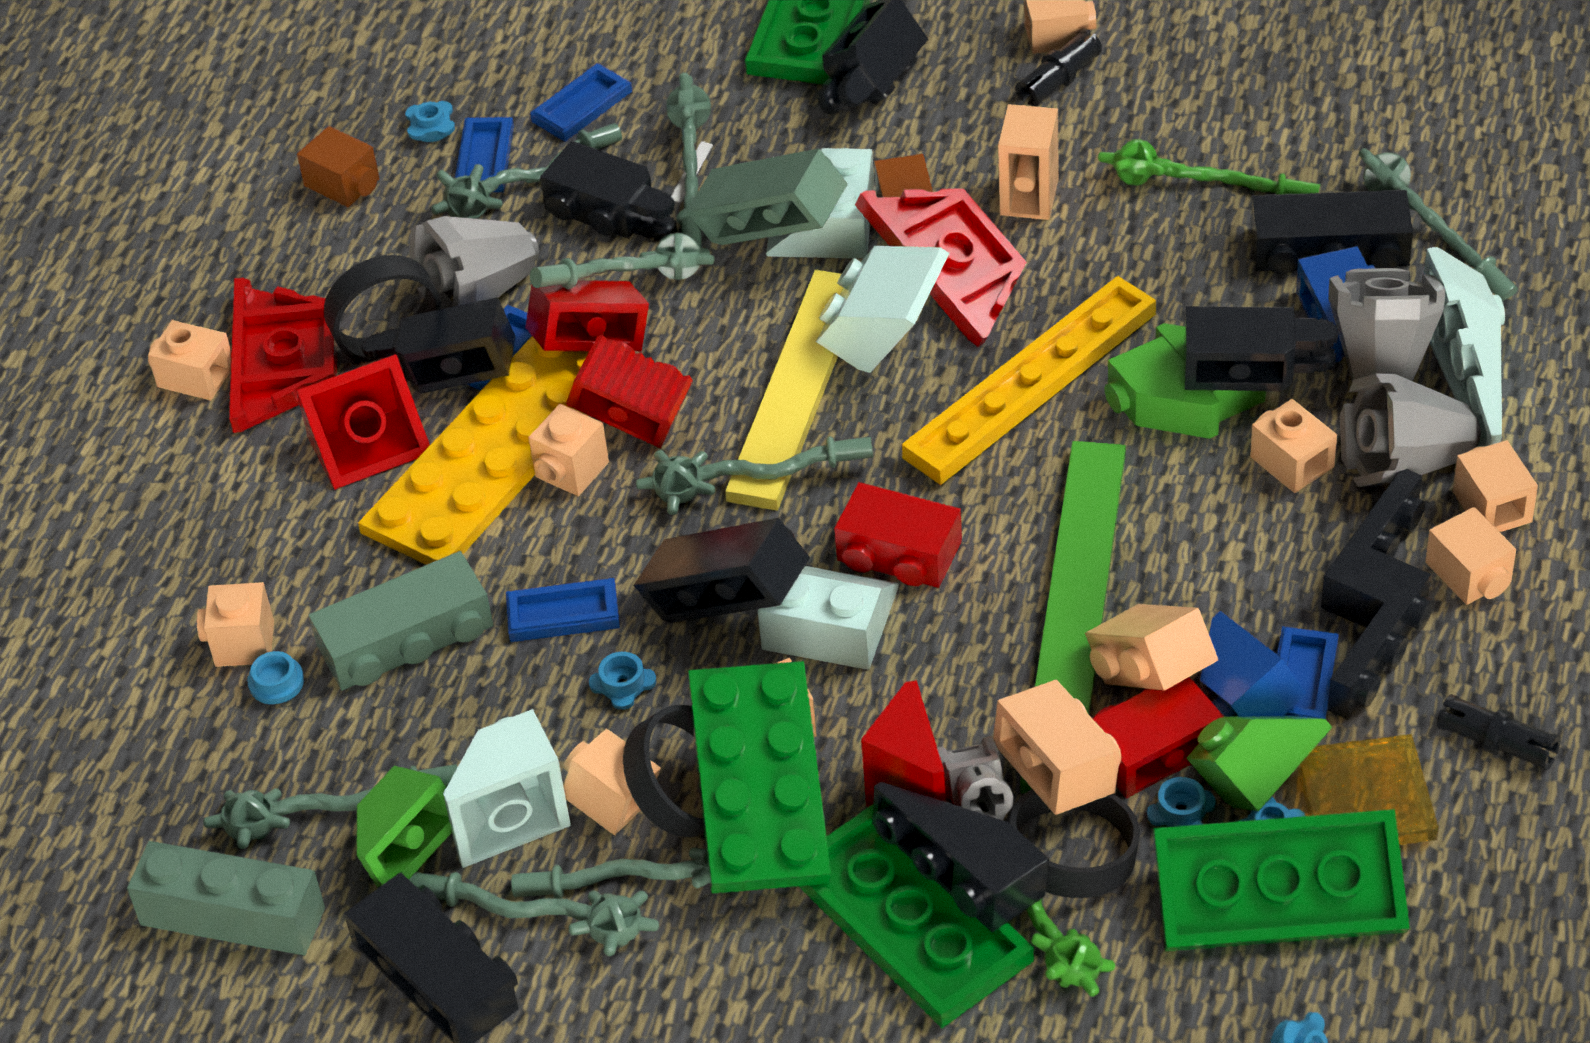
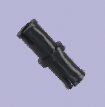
M1081 29L1077 32L1076 36L1059 50H1051L1042 57L1041 65L1027 77L1016 83L1015 91L1018 98L1024 101L1033 95L1028 104L1038 107L1044 99L1062 84L1065 86L1070 85L1076 78V72L1094 57L1101 54L1102 45L1098 37L1093 34L1084 42V39L1090 35V30Z
M1450 694L1444 701L1443 705L1450 708V713L1440 710L1437 720V727L1439 729L1448 730L1483 744L1484 751L1493 755H1497L1499 751L1540 766L1544 770H1548L1554 763L1555 759L1549 756V751L1558 754L1561 744L1560 735L1551 734L1514 719L1513 712L1502 708L1494 712L1460 699L1454 694Z

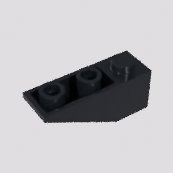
M879 782L874 786L872 824L878 835L886 843L895 844L913 861L923 877L931 881L935 880L953 897L956 905L965 915L975 917L991 932H994L1045 897L1049 858L1009 822L884 782Z

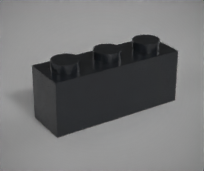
M1407 190L1252 196L1251 237L1255 271H1272L1277 274H1286L1293 270H1298V259L1357 246L1367 266L1373 265L1375 268L1410 266L1413 228Z
M779 518L664 539L633 586L662 620L670 623L780 606L809 561L810 556L795 539L793 532Z
M399 872L344 913L352 944L452 1043H475L519 1009L514 989L518 985V980L513 970L501 957L495 956L491 959L480 948L476 935L465 922L458 920L453 923L443 913L440 901L427 886L421 885L417 888L405 875Z

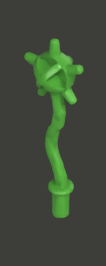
M1141 139L1130 140L1121 150H1117L1115 153L1100 152L1098 154V160L1112 164L1118 177L1125 184L1135 186L1144 184L1152 175L1162 176L1164 174L1165 176L1180 179L1192 178L1196 181H1221L1226 184L1246 186L1249 189L1264 193L1273 192L1275 195L1319 193L1320 184L1286 179L1284 173L1279 175L1277 182L1269 178L1246 175L1243 172L1230 169L1219 170L1205 166L1189 167L1185 164L1171 162L1170 159L1159 158L1154 147L1148 141Z
M1043 898L1027 908L1026 911L1035 929L1040 933L1032 936L1031 943L1046 953V977L1049 980H1057V984L1061 987L1068 988L1070 984L1082 986L1089 996H1096L1099 993V988L1095 979L1100 972L1113 971L1115 969V962L1101 958L1099 949L1090 941L1087 935L1078 934L1075 929H1070L1066 935H1063L1048 918L1042 906Z

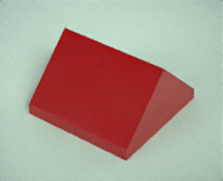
M396 354L296 390L307 437L334 490L418 459L430 446Z
M917 680L905 682L861 738L866 807L873 804L874 786L879 782L946 802L944 768Z

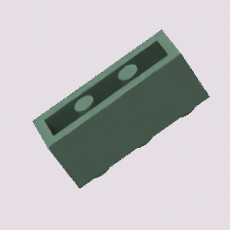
M818 148L714 168L710 171L686 212L712 243L719 245L820 229L824 227L848 183L833 166L831 160Z
M461 551L308 614L316 645L341 691L354 685L366 686L372 684L380 678L382 673L406 663H421L428 659L434 651L457 641L470 642L475 640L485 629L494 626L487 593Z
M148 841L127 887L141 926L306 956L325 910L314 870Z

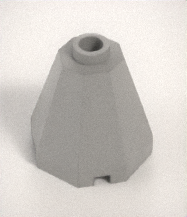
M443 216L425 221L421 225L411 228L409 258L420 263L429 274L440 295L441 309L499 297L528 276L531 269L535 267V260L539 257V248L534 235L526 231L519 222ZM418 287L419 295L424 299L426 287ZM454 289L453 302L444 293L445 291Z
M1399 268L1352 269L1346 272L1345 283L1342 282L1338 275L1329 278L1328 299L1352 382L1354 379L1375 373L1396 374L1413 381L1444 310L1445 288L1435 276L1422 274V284L1410 281V271Z
M1375 373L1354 379L1349 392H1358L1355 402L1344 403L1340 413L1341 460L1347 469L1357 468L1360 476L1354 477L1353 480L1359 488H1378L1390 485L1399 471L1408 469L1423 475L1454 464L1457 461V455L1474 449L1478 445L1481 436L1479 421L1468 404L1396 374Z

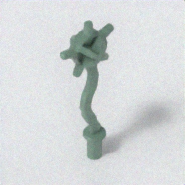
M683 72L679 75L680 86L676 87L666 100L668 118L675 126L681 128L682 143L684 144L682 152L683 168L686 173L684 179V210L677 214L676 221L681 225L682 234H687L695 239L700 248H702L701 229L686 211L698 193V178L696 176L698 168L697 154L694 148L696 129L707 122L711 114V102L708 94L702 88L693 84V79L688 73Z
M612 123L591 132H586L585 130L578 131L575 142L599 150L621 141L622 133L616 123ZM562 151L553 158L547 167L528 170L518 167L502 170L494 177H489L482 182L480 179L484 168L480 164L474 166L469 176L464 175L453 178L444 170H439L436 177L446 188L443 192V201L433 205L431 211L434 215L447 212L451 217L478 219L485 213L487 208L501 209L503 205L502 200L489 197V194L495 191L501 184L525 181L529 184L541 182L540 176Z
M1366 148L1360 150L1359 156L1366 163L1363 179L1368 191L1407 190L1409 208L1416 211L1433 231L1440 233L1443 240L1457 251L1471 267H1474V270L1484 275L1490 290L1495 295L1498 294L1501 300L1504 301L1516 294L1518 287L1495 266L1496 259L1489 256L1482 260L1481 256L1470 245L1466 244L1462 237L1446 226L1445 221L1433 209L1426 207L1423 200L1408 187L1411 172L1409 164L1402 156L1391 152L1374 155Z
M675 233L661 239L655 251L642 252L636 258L633 256L615 257L612 259L599 258L577 265L570 258H563L556 265L534 267L530 271V281L535 288L562 285L566 289H571L576 286L578 279H584L593 274L606 273L611 270L627 272L637 269L650 270L658 268L663 275L670 279L681 280L695 274L700 265H712L715 258L713 255H710L708 248H700L696 240L689 235Z
M829 436L826 439V445L812 447L805 452L798 453L776 464H756L747 460H723L701 466L708 458L707 453L704 451L698 452L690 459L685 456L668 457L663 450H657L654 457L658 464L653 471V476L638 479L636 487L639 490L654 489L657 496L667 503V513L675 515L678 512L679 504L692 500L698 493L713 495L715 493V486L705 481L716 477L746 475L754 479H777L792 475L815 462L828 461L830 467L835 468L837 462L873 458L871 436L834 441L833 437Z
M457 764L417 770V767L412 765L409 769L439 776L445 787H447L457 769ZM277 788L272 789L265 795L257 790H247L244 793H234L232 790H228L224 793L226 803L222 808L221 814L205 817L203 825L207 829L223 827L227 835L237 841V846L240 849H246L251 839L260 840L267 837L272 828L287 829L290 825V820L287 817H283V815L312 809L332 812L357 811V804L372 788L352 795L299 794L279 800L282 793Z
M693 847L689 851V856L694 860L674 864L618 859L568 874L563 873L560 865L553 866L552 871L512 874V893L514 897L553 894L555 898L562 899L564 890L579 889L605 879L626 875L642 876L654 880H680L693 877L691 880L692 885L695 888H700L710 883L706 849Z
M415 872L409 879L417 888L421 885L427 886L438 899L445 900L446 904L450 907H454L459 899H465L476 903L491 913L507 918L565 915L581 920L569 925V933L571 935L590 934L596 942L604 945L603 951L607 956L614 955L617 947L626 946L640 931L655 932L659 929L658 920L642 917L639 907L648 899L647 893L642 890L630 898L622 895H612L611 893L601 895L593 890L588 894V899L592 904L590 906L569 899L558 898L511 902L501 899L493 893L477 887L475 884L462 882V877L458 872L451 873L449 877Z

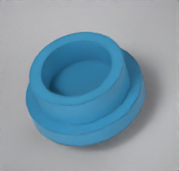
M272 651L262 654L253 662L248 674L247 683L251 695L257 701L265 704H280L291 700L300 692L304 684V674L300 664L292 659L290 655L280 651Z

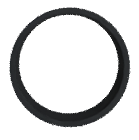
M400 255L378 256L353 266L338 278L325 299L324 318L337 346L344 354L355 360L373 362L371 359L365 358L361 349L363 341L367 338L348 336L339 331V325L345 309L353 299L378 283L394 279H408L419 282L426 287L423 302L415 315L441 309L440 295L429 274L420 263Z
M672 705L642 721L631 731L623 752L624 775L634 801L651 822L662 830L676 836L697 837L704 834L703 819L684 812L666 796L656 780L650 761L649 744L656 724L665 723L677 726L694 737L691 706Z
M1031 789L1014 804L1009 823L1019 830L1023 824L1032 818L1052 813V811L1036 792ZM1111 794L1071 810L1090 812L1109 821L1124 837L1128 850L1118 859L1096 867H1069L1049 861L1046 884L1047 893L1069 898L1096 897L1114 891L1131 876L1136 862L1140 827L1130 807L1119 797Z

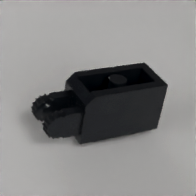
M878 0L864 5L823 54V69L829 78L822 85V88L819 89L820 92L817 93V100L820 110L822 109L824 113L828 115L835 114L843 110L845 106L853 108L868 100L872 103L880 102L894 91L895 85L893 82L898 76L916 64L918 61L916 54L929 39L902 0Z
M571 140L540 176L545 209L549 210L553 216L560 220L571 218L590 225L596 232L602 235L613 233L627 239L635 233L650 239L654 238L655 241H661V239L669 234L677 232V222L674 220V217H670V214H673V211H675L674 198H671V194L668 195L667 192L662 193V190L651 186V178L647 166Z
M495 297L401 318L399 328L382 331V333L377 332L374 335L371 334L370 337H366L367 339L363 341L361 349L365 358L367 357L368 360L371 359L372 361H378L380 358L384 359L396 354L406 381H410L412 388L423 394L508 376L515 334L499 298Z
M1186 306L1184 338L1185 390L1283 391L1293 384V373H1314L1315 371L1319 373L1324 371L1326 373L1327 370H1331V367L1335 365L1336 353H1334L1335 349H1332L1331 346L1333 347L1334 343H1337V325L1329 322L1328 319L1295 318L1294 307Z

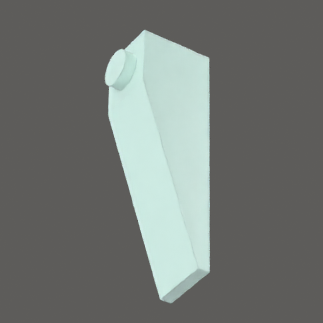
M1438 247L1427 248L1424 274L1435 276L1445 288L1444 310L1430 340V345L1454 398L1468 404L1479 421L1481 436L1477 447H1486L1499 443L1502 438L1501 325L1505 322L1503 302L1498 294H1492L1484 275Z

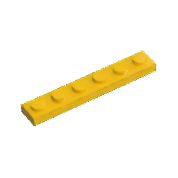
M1116 276L902 443V459L942 485L1156 315V299L1121 277Z

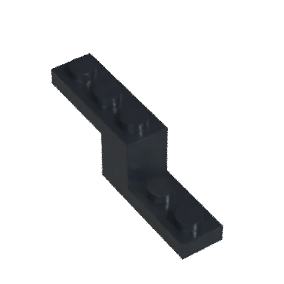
M1408 469L1399 471L1324 574L1321 608L1366 628L1330 679L1328 711L1347 720L1359 704L1368 707L1373 702L1381 684V672L1385 666L1393 669L1397 667L1407 648L1408 638L1406 636L1412 628L1421 631L1427 624L1434 608V600L1429 598L1431 574L1394 558L1400 541L1398 536L1404 528L1413 531L1418 525L1425 509V501L1420 499L1422 475Z

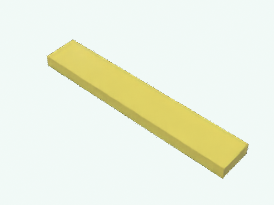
M821 270L814 271L738 460H747L756 464H776L801 453L838 358L837 355L816 341L825 325V322L819 319L821 312L835 293L840 295L844 289L837 284L841 276L840 273ZM732 475L725 491L726 501L778 511L792 475L777 479H754L746 475Z

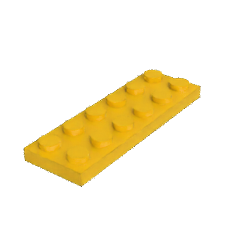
M532 336L512 357L509 375L491 379L358 522L360 533L426 565L458 551L464 554L535 475L529 436L559 404L588 416L566 405V401L574 379L589 351H544Z

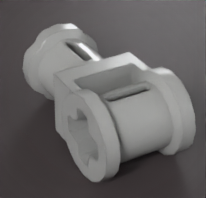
M982 737L980 744L949 751L944 746L937 747L944 768L946 799L950 798L953 805L1003 820L1006 813L1013 806V795L1009 785L1003 781L1001 762L993 737ZM983 802L988 811L984 812L979 803Z

